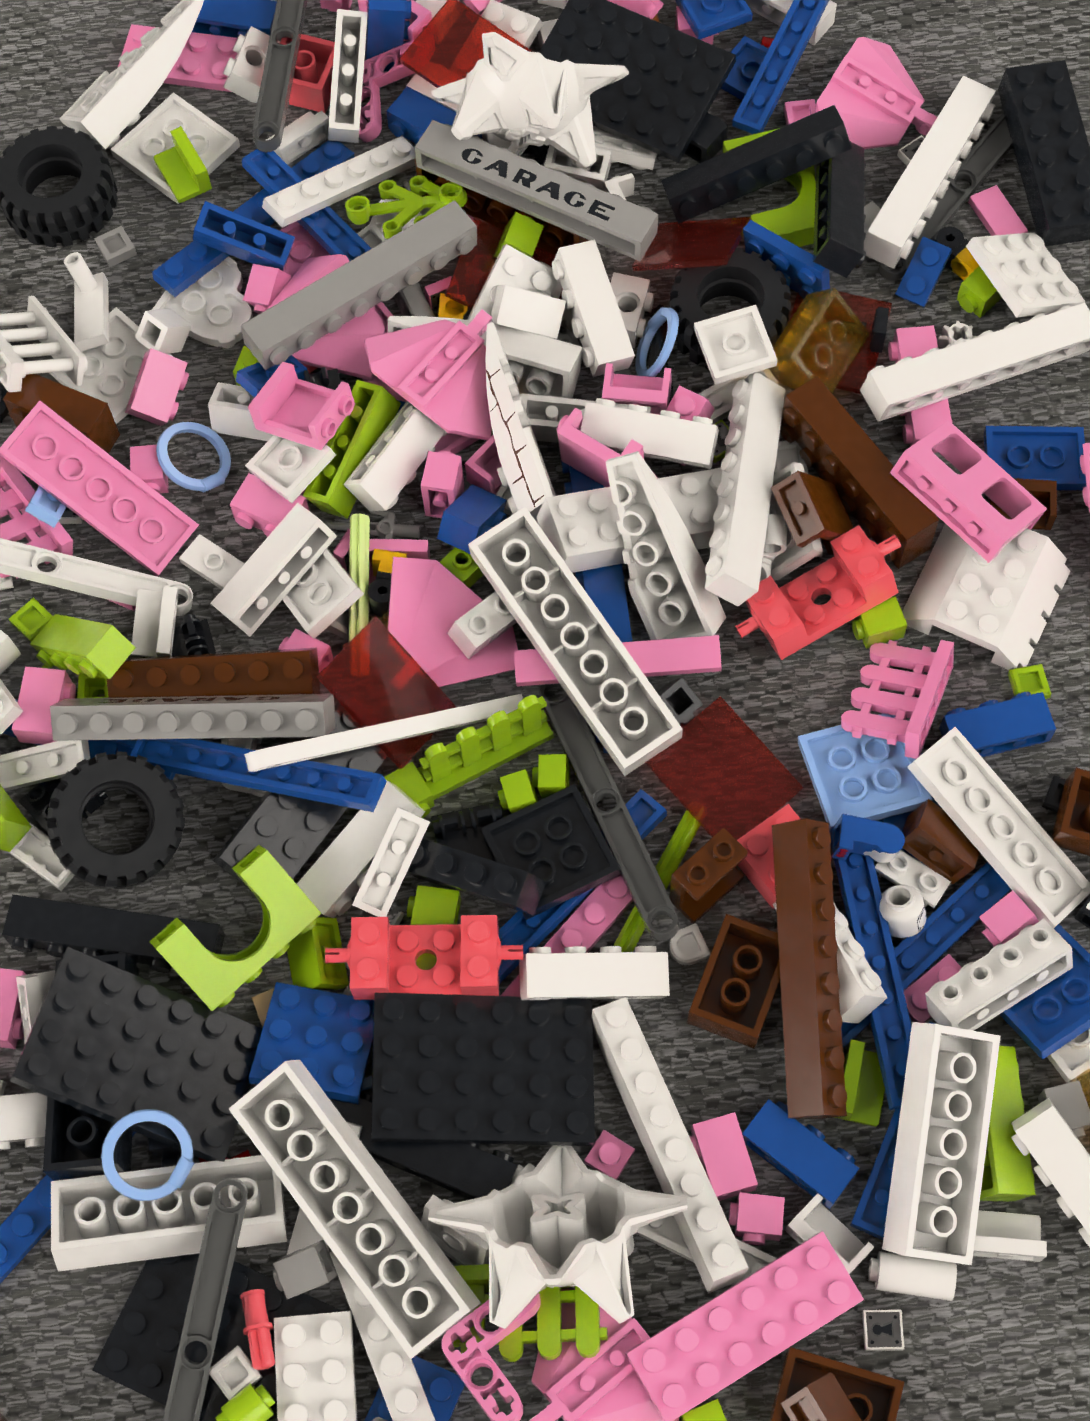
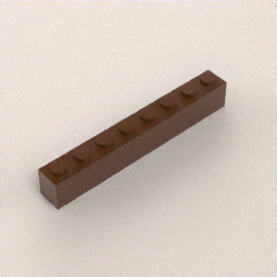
M804 818L772 825L788 1118L823 1119L847 1116V1093L844 1078L845 1057L842 1046V1017L839 1003L840 981L837 970L838 945L835 934L833 870L831 868L830 853L831 835L829 823Z

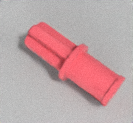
M249 1290L240 1294L246 1325L243 1329V1334L248 1336L252 1367L257 1370H265L275 1365L270 1330L274 1327L273 1323L269 1322L265 1290Z

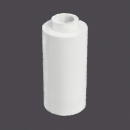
M882 1251L878 1252L877 1258L870 1259L868 1281L875 1282V1290L952 1301L954 1298L957 1279L956 1263Z

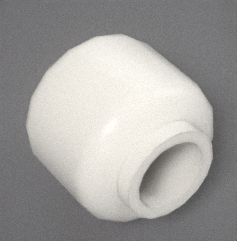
M896 885L886 889L881 894L882 899L880 900L879 910L882 917L888 922L891 936L898 938L912 937L924 928L927 917L924 898L919 890L908 885Z

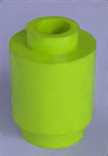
M250 1383L221 1407L222 1412L215 1419L217 1421H267L274 1415L270 1407L276 1402L262 1384L255 1388Z

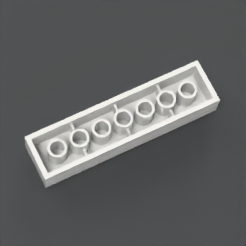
M526 507L468 544L471 557L624 776L682 738L683 729Z
M300 1059L282 1063L229 1108L232 1115L411 1359L423 1352L481 1304Z

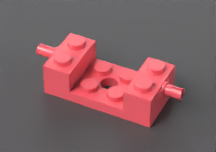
M858 525L830 541L834 557L782 587H778L772 576L760 581L758 592L745 601L752 617L735 625L738 634L743 638L759 628L779 658L783 660L898 594L893 572L884 558L885 555L901 547L898 538L894 534L883 542L876 544L867 537ZM826 594L831 596V599L823 605L814 603L815 599L820 595Z
M461 915V924L390 925L388 917H351V938L347 948H325V963L348 964L350 969V991L354 1000H374L375 993L499 996V968L501 961L523 960V944L501 945L497 915ZM425 953L434 955L437 959L435 966L429 970L420 969L416 965L420 955Z

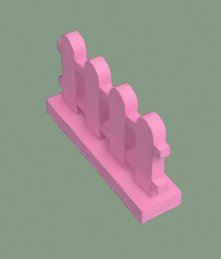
M0 456V518L9 515L11 520L0 524V538L17 542L26 537L29 541L27 545L73 556V539L59 521L53 528L25 511L35 490L15 466ZM0 573L1 578H6L10 576Z
M889 640L888 644L875 643L870 647V660L879 664V666L866 665L860 670L861 682L864 685L870 686V688L858 687L851 692L852 706L861 710L844 712L841 716V726L845 731L852 732V737L861 739L862 735L887 739V744L895 746L897 741L905 743V757L917 759L922 752L953 669L954 642L941 640L936 652H931V647L923 646L922 650L897 646V641ZM890 666H894V667H899V668H904V669H910V670H913V672L904 671V670H898V669H893V668H889V667H890ZM882 688V689H887V690H893V691L903 692L904 695H902V694H896V693H891V692H886V691H880V689ZM871 711L894 715L895 718L871 714Z

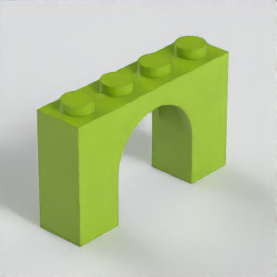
M777 129L724 141L723 153ZM811 166L784 178L798 192L799 196L795 201L785 207L752 214L750 220L798 247L814 243L816 181L814 166Z
M260 845L232 868L257 897L263 913L261 930L256 939L247 948L233 954L214 953L206 949L178 918H175L149 941L211 1011H214L217 1007L222 1008L230 1003L235 997V991L242 984L254 981L262 973L263 969L261 967L271 958L277 959L288 950L289 942L298 934L303 935L311 930L317 922L316 918L321 914L318 908L268 850Z

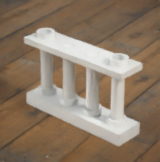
M28 296L27 312L0 314V327L28 326V328L0 330V382L8 392H20L22 378H25L28 374L62 371L68 375L76 386H82L83 375L87 371L86 356L77 348L35 296ZM32 340H39V341L41 342V343H38V344L13 345V346H12L10 343H8V342H20V341H32ZM39 356H52L54 358L36 361H24L22 359Z

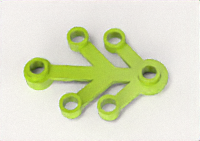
M417 175L409 180L410 191L398 186L393 180H385L379 184V193L383 200L395 198L399 200L370 204L369 199L365 196H354L346 201L345 208L348 219L356 225L367 223L370 216L400 212L393 219L384 222L382 225L384 237L389 239L401 232L402 227L424 208L432 207L424 215L416 217L414 224L454 200L460 207H463L467 203L468 198L466 191L461 185L449 182L439 186L428 181L425 176Z

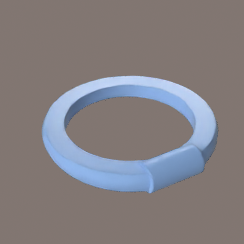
M661 307L648 321L636 354L635 367L638 376L655 377L668 360L679 326L678 314L674 309ZM667 320L668 328L664 346L655 363L647 369L646 358L650 343L656 331Z
M180 422L166 428L158 439L156 452L160 467L167 477L177 485L193 491L206 492L225 483L231 468L229 449L223 439L209 427L195 422ZM187 432L204 437L215 447L219 455L220 466L218 472L203 479H195L182 474L173 466L167 452L169 440L177 434Z
M155 1109L134 1111L118 1120L108 1132L101 1154L103 1171L109 1183L120 1194L138 1201L158 1200L170 1195L178 1188L181 1189L195 1163L193 1162L192 1140L187 1129L171 1114ZM153 1121L167 1126L175 1133L180 1142L181 1157L167 1182L158 1187L143 1189L128 1184L120 1177L114 1165L113 1153L117 1140L126 1129L140 1122Z

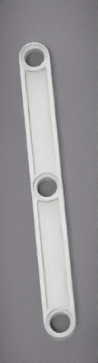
M0 538V573L132 606H136L138 589L163 591V586L177 587L178 594L183 595L187 601L180 605L177 604L176 616L187 614L192 607L193 592L184 583ZM42 562H51L56 568L51 572H43L37 566Z
M522 694L252 751L244 754L248 772L485 722L498 711H505L508 714L518 709L517 705L523 699Z

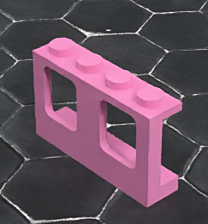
M949 420L905 450L890 472L988 563L995 559L1004 546L1026 528L1031 530L1047 510L1043 504ZM932 449L938 451L962 474L955 473L932 452ZM984 493L1012 519H1006L982 497V494Z

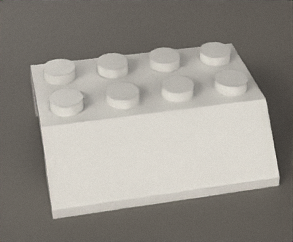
M945 524L902 613L908 627L929 635L932 627L936 626L995 652L991 661L993 664L1007 670L1027 667L1034 648L1029 643L1037 645L1047 623L1042 616L1050 617L1059 597L1055 589L1062 590L1070 573V570L1065 565L1067 558L1049 537L1026 528L1007 543L997 557L988 563Z

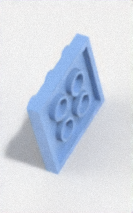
M883 713V714H879V715H881V716H886V717L895 718L894 715H889V714H884V713ZM841 725L798 736V745L825 820L829 823V831L831 828H835V824L842 814L876 821L916 810L928 799L932 801L929 792L907 768L916 759L905 757V743L897 741L895 746L887 744V739L862 735L861 739L852 737V732L845 731Z

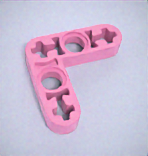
M413 40L364 61L362 101L367 97H370V100L364 107H361L359 138L363 142L373 141L382 130L380 88L417 73L428 65L430 53L420 41ZM394 62V66L384 73L385 67Z
M539 1293L506 1329L499 1327L493 1332H488L481 1328L483 1318L489 1314V1300H487L451 1327L443 1336L442 1349L448 1362L491 1421H520L523 1415V1404L516 1390L487 1351L538 1312L541 1305ZM472 1326L475 1327L478 1336L482 1339L479 1343H477L475 1336L470 1331ZM457 1339L462 1343L466 1342L467 1351L462 1354L459 1350L454 1351L453 1342ZM480 1367H487L493 1371L492 1380L485 1386H477L472 1383L473 1372ZM496 1390H498L505 1403L512 1402L510 1405L512 1412L507 1416L504 1412L496 1414L499 1408L492 1396Z

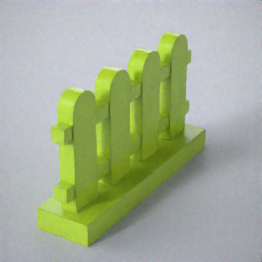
M536 695L527 696L518 703V709L508 714L505 711H498L487 719V725L477 730L474 727H467L461 730L456 735V741L446 746L443 743H436L430 746L424 753L425 757L419 759L421 767L417 768L433 794V799L436 800L553 739L554 733L546 721L548 720L544 710L541 711V709L547 706L543 696L539 698Z
M489 1264L454 1266L481 1302L479 1306L489 1300V1294H486L489 1292ZM546 1287L539 1292L541 1305L537 1311V1331H523L522 1324L496 1344L499 1345L501 1356L508 1362H515L522 1357L523 1344L537 1343L540 1355L546 1360H554L559 1357L562 1351V1342H576L579 1354L584 1358H592L600 1350V1340H608L607 1327L600 1328V1306L579 1287ZM575 1288V1290L561 1291V1289ZM561 1303H575L576 1329H562ZM486 1316L483 1318L481 1322V1328L484 1330L486 1326ZM472 1326L470 1331L475 1336L477 1343H479L482 1339L478 1336L475 1327ZM459 1339L453 1342L454 1347H461V1354L467 1351L466 1342L462 1343Z

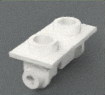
M902 850L892 861L888 863L878 862L875 866L876 871L879 873L878 877H884L895 885H908L919 890L924 898L925 907L929 905L935 908L951 881Z

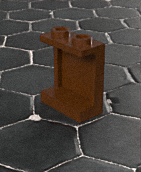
M797 471L771 487L796 546L803 548L816 539L821 538L828 554L834 555L830 541L854 528L834 483Z
M722 828L672 874L669 896L672 904L692 924L696 923L744 879V874L736 866L747 857L748 851L725 828Z

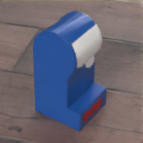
M842 814L835 824L831 858L846 860L850 853L869 855L880 863H888L903 848L905 843L902 830L893 824Z

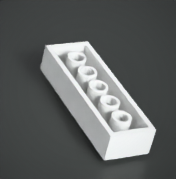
M721 468L657 478L675 506L697 550L709 548V541L715 524L713 515L717 508L719 497L717 489L722 478L723 470ZM610 487L545 498L536 517L538 524L572 573L624 563L622 554L624 543L622 533H618L616 521L619 516L617 505L612 500Z
M912 1022L882 1250L904 1256L972 1265L1000 1044L999 1035L939 1024Z
M262 1155L225 1159L224 1162L194 1163L181 1189L178 1188L170 1195L153 1201H138L120 1194L109 1183L105 1175L51 1181V1252L58 1272L200 1253L212 1194L216 1185L226 1178L241 1180L246 1185L248 1191V1199L237 1248L287 1242L283 1183ZM176 1166L121 1172L118 1174L128 1184L148 1189L158 1187L167 1182ZM227 1185L220 1190L219 1199L223 1205L233 1207L241 1201V1192L236 1186Z

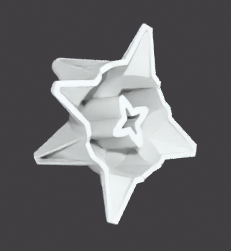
M489 32L482 33L484 58L478 60L475 67L469 73L467 72L466 78L431 91L432 96L436 100L459 105L451 129L457 139H470L473 135L487 133L488 143L497 147H504L519 156L522 155L529 145L539 147L543 144L546 146L551 145L569 156L576 165L585 170L596 162L590 95L594 91L624 78L629 74V71L622 65L575 64L569 60L560 63L549 60L539 52H529L498 33Z
M552 1145L534 1170L520 1175L514 1184L501 1191L493 1189L487 1196L431 1208L428 1220L442 1226L477 1234L488 1242L489 1322L506 1329L533 1298L546 1287L577 1286L621 1324L634 1316L628 1256L634 1250L633 1234L637 1233L638 1228L686 1210L687 1197L630 1189L625 1183L618 1185L607 1180L600 1171L588 1169L572 1146Z

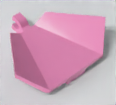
M866 37L857 38L815 104L816 112L835 105L845 125L849 140L864 149L897 146L911 123L915 125L916 130L920 134L926 136L937 119V116L921 108L925 100L892 47Z
M342 254L308 257L267 309L350 262L348 257ZM373 306L363 316L351 319L336 332L324 335L309 348L301 349L292 354V356L302 364L318 368L325 367L327 370L338 369V373L372 381L374 374L370 370L364 340L385 334L386 328Z
M483 309L468 326L460 320L454 323L443 319L364 340L371 372L447 433L486 441L491 437L492 427L486 388V346L484 345L485 340L480 336L487 331V324L492 320V316Z
M393 557L386 644L396 654L397 659L404 664L388 683L397 692L403 688L414 674L440 688L514 671V651L518 650L513 626L468 659L447 633L456 620L483 600L437 560Z
M575 1288L561 1289V1291L575 1290ZM561 1303L562 1329H576L575 1303ZM600 1307V1328L607 1327L608 1340H600V1350L596 1356L592 1358L582 1357L577 1350L576 1342H562L561 1354L554 1360L542 1358L538 1350L531 1382L551 1404L530 1421H557L561 1417L564 1421H664L625 1354L650 1338L638 1321L630 1317L619 1324Z

